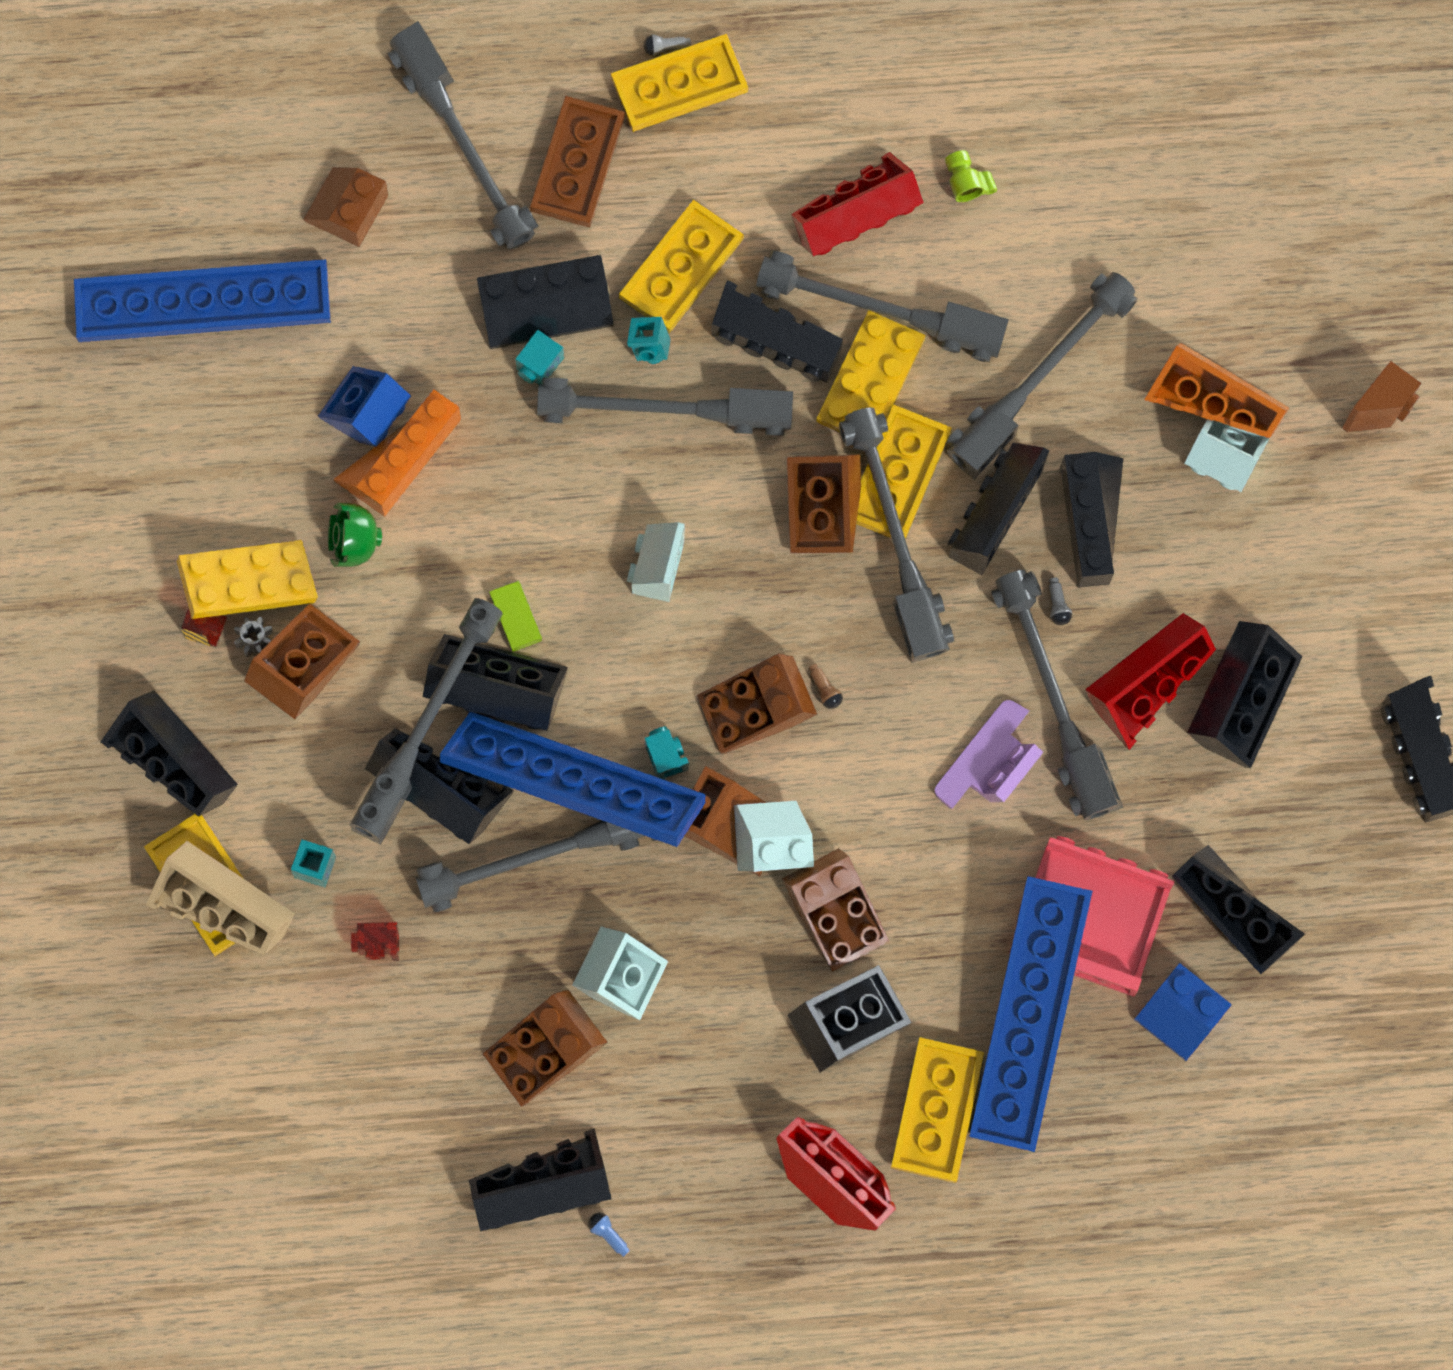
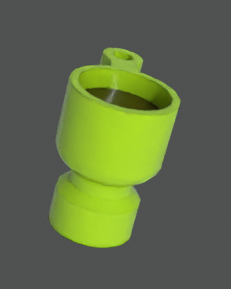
M956 151L945 158L948 171L953 173L949 183L957 202H967L981 195H991L997 192L991 172H980L970 168L972 162L968 151Z

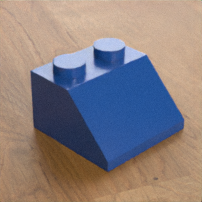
M352 366L318 417L357 442L377 447L387 436L388 429L394 420L403 413L405 404L411 395L387 373Z
M1179 963L1134 1020L1184 1061H1187L1232 1004Z

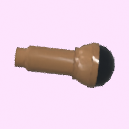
M816 663L811 665L808 669L820 690L822 705L828 709L837 708L843 700L841 691L830 684L823 670Z

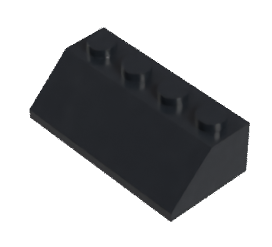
M601 255L477 277L490 349L529 342L537 330L549 338L614 326Z
M1014 442L1008 452L1002 449L994 463V466L998 468L994 476H986L978 491L982 494L977 504L971 502L963 516V519L967 520L962 530L956 528L947 545L951 546L949 558L983 575L1042 474L1050 450L1044 447Z
M1239 621L1187 734L1205 749L1251 769L1303 656L1269 625Z
M447 634L443 635L428 664L422 697L431 698L463 640L462 638ZM476 643L443 704L461 707L472 713L479 712L494 716L501 721H513L524 724L531 729L547 731L555 715L568 667Z

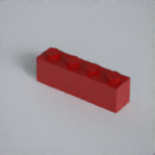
M888 152L881 157L883 163L875 168L872 165H868L860 170L861 177L854 181L844 180L836 185L835 193L831 196L822 194L792 213L791 216L802 247L813 257L824 255L830 252L836 245L853 241L867 230L880 228L888 220L914 211L915 207L924 202L913 170L891 152Z
M1182 613L1087 687L1085 691L1096 713L1123 745L1130 750L1137 742L1135 740L1136 735L1143 727L1148 729L1156 720L1154 717L1155 713L1165 702L1170 704L1177 696L1176 691L1184 680L1189 681L1214 653L1216 648L1206 627L1185 613Z

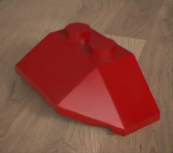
M797 1117L777 1136L776 1140L787 1179L835 1224L876 1231L896 1210L894 1202L891 1201L890 1191L884 1175L835 1129L818 1123L805 1122V1119Z

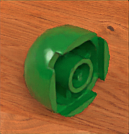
M351 503L335 504L333 508L338 509L337 515H330L328 527V551L335 549L336 559H330L331 564L334 567L346 568L359 566L373 556L376 546H381L382 529L376 526L375 518L364 507Z

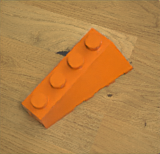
M1182 343L1175 347L1144 399L1270 438L1275 433L1289 410L1288 406Z
M433 389L409 421L333 479L334 482L385 517L460 422L459 406Z

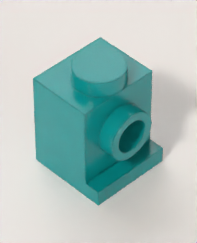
M662 317L631 318L627 345L632 347L637 361L657 364L662 360H668L671 339ZM643 330H653V336H645Z
M666 726L649 732V736L645 738V748L656 777L666 779L689 770L687 757L680 759V756L684 755V751L678 736L672 738L670 730Z

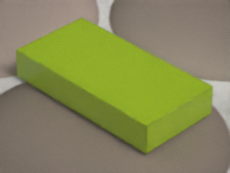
M520 581L489 591L493 605L503 613L500 622L512 652L542 641Z

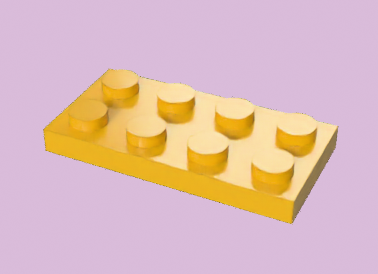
M727 34L611 73V80L632 132L748 93L749 88Z
M693 200L619 293V299L645 317H662L666 329L670 333L742 242L744 234Z
M868 310L817 416L816 422L840 432L839 422L844 421L846 415L870 407L875 408L876 415L883 413L887 420L891 408L895 404L925 341L926 335Z
M893 404L886 420L888 432L882 433L884 439L877 446V450L906 540L950 436L952 427ZM867 464L861 479L856 524L891 538L870 467Z
M302 540L179 555L176 560L192 619L315 603L318 598Z
M196 814L192 815L144 846L159 872H161L167 857L188 841L242 877L202 815L199 817ZM192 921L214 956L235 944L227 940L226 934L216 930L210 933L201 929L199 923Z
M919 1037L891 1169L952 1183L957 1182L984 1052Z

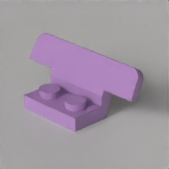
M1006 700L1000 704L936 785V797L949 809H953L969 787L990 802H1005L1043 753L1035 744H1021L1011 735L1028 714L1029 710L1012 700Z

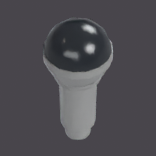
M655 34L647 36L643 43L645 52L652 56H656L666 50H680L691 46L690 38H663Z
M1057 577L1049 579V591L1053 606L1051 607L1050 618L1057 625H1066L1072 619V610L1065 603L1059 579Z

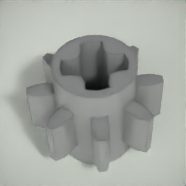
M244 617L245 624L241 628L234 627L235 633L241 637L234 641L236 648L245 646L244 654L246 657H249L251 652L260 653L272 641L267 636L273 633V629L271 626L263 628L262 617H259L257 621H249L247 617ZM253 632L258 637V640L252 642L249 635Z

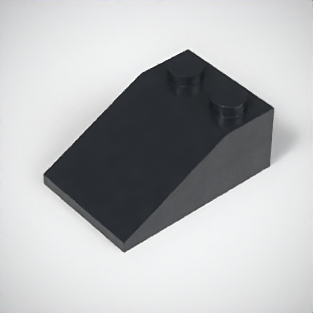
M879 965L804 1002L788 1014L790 1021L820 1073L912 1023Z

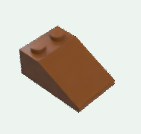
M860 454L787 457L790 553L853 552L861 492Z
M309 603L252 659L244 681L295 720L320 694L359 646L360 641Z

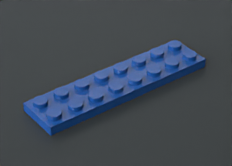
M326 259L74 279L76 338L78 342L331 323Z
M469 712L440 753V763L678 847L705 804V794L472 712Z
M1027 876L969 1137L1035 1152L1093 892L1091 890Z

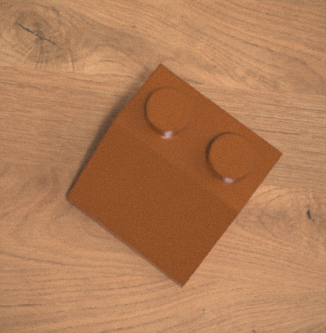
M333 167L305 215L304 221L360 247L389 196L386 181L359 168Z
M1390 361L1353 407L1342 429L1346 432L1391 428L1397 419L1403 422L1420 398L1416 392L1422 383Z

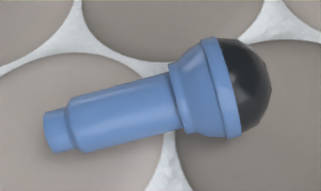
M601 1212L593 1214L588 1220L590 1232L600 1237L602 1236L616 1253H620L624 1257L630 1249L611 1227L609 1217Z

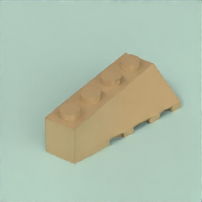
M188 841L167 857L146 906L153 909L161 907L171 911L170 916L179 920L188 918L200 924L201 929L210 933L216 930L226 934L227 940L263 955L285 936L295 915L294 912Z

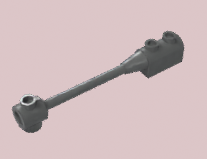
M417 21L391 39L390 46L393 50L387 54L396 69L404 68L407 75L402 80L410 93L413 94L417 91L419 96L423 97L440 117H443L496 208L497 213L492 220L495 227L490 232L499 246L506 244L508 249L518 248L533 238L535 234L534 229L539 226L526 205L520 208L519 205H508L454 113L452 102L445 89L447 85L454 82V79L426 31Z
M772 250L769 257H764L756 286L762 288L761 295L778 300L780 293L787 295L794 288L908 321L909 324L936 337L938 341H942L941 348L946 351L959 353L962 347L972 350L971 357L982 362H990L991 356L998 358L1009 319L949 301L945 313L915 308L912 310L798 275L796 265L793 264L794 257L786 253Z
M1112 272L1108 277L1101 273L1090 286L1094 291L1091 295L1094 306L1018 388L1012 390L999 401L989 405L985 410L978 406L967 419L971 425L966 431L963 432L958 428L948 438L946 443L951 447L947 450V454L970 477L975 480L1016 436L1019 425L1013 421V418L1026 402L1027 396L1103 314L1111 317L1117 314L1123 318L1134 307L1138 298L1134 296V287L1125 277L1116 272Z
M543 377V383L539 384L537 415L544 416V422L563 423V417H570L576 408L689 414L733 426L734 433L753 434V428H766L765 435L784 436L785 429L791 430L793 391L730 388L729 399L698 400L697 402L579 396L576 395L572 386L568 385V379Z
M872 407L854 411L846 415L844 421L839 422V429L845 446L853 445L854 449L865 451L899 560L898 566L903 594L895 596L893 605L911 663L941 655L950 650L948 643L954 642V636L950 624L942 625L939 613L945 611L940 593L932 594L931 588H928L914 560L911 559L880 460L877 446L884 439L882 433L888 432L886 418L883 413L876 415L875 408Z
M1018 570L1003 575L996 580L998 588L992 590V596L998 608L1005 606L1006 612L1018 614L1059 723L1058 729L1064 766L1058 768V773L1064 786L1071 784L1075 796L1069 798V802L1075 816L1082 814L1084 820H1091L1123 808L1101 747L1096 744L1087 747L1074 721H1071L1030 611L1037 601L1036 597L1042 595L1034 572L1026 573L1025 570Z
M474 598L459 625V629L464 636L459 648L407 742H404L386 765L380 768L350 822L352 831L380 845L382 844L412 789L409 779L419 751V745L476 643L488 642L503 615L502 611L493 604L483 599Z
M600 821L574 833V836L457 874L448 867L443 868L441 861L431 863L416 869L418 876L415 878L425 908L432 906L433 912H439L452 907L451 900L457 898L460 886L576 848L585 849L610 845L614 847L619 845L621 851L629 850L639 846L638 838L644 837V835L605 821Z

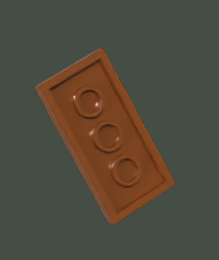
M565 96L530 205V212L591 227L625 119L624 111Z

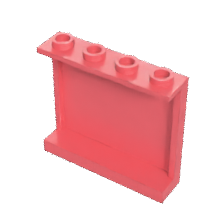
M1057 836L1054 839L1050 837L1035 878L1093 891L1074 976L1134 997L1138 992L1142 980L1141 976L1170 890L1175 881L1168 879V875L1162 871L1150 869L1147 872L1139 869L1137 864L1131 860L1119 858L1116 861L1108 858L1106 853L1100 849L1088 847L1085 850L1077 847L1075 842L1069 838Z

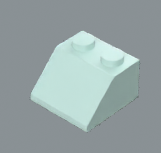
M1207 419L1184 464L1190 466L1199 475H1208L1218 480L1223 487L1229 490L1242 492L1270 438Z
M684 523L647 524L645 534L639 533L635 546V552L640 553L637 564L631 563L627 582L632 583V594L666 602L670 601L684 546Z
M797 801L734 805L738 871L757 872L814 867L812 833Z
M601 926L572 986L594 1000L640 1020L668 961L627 933Z

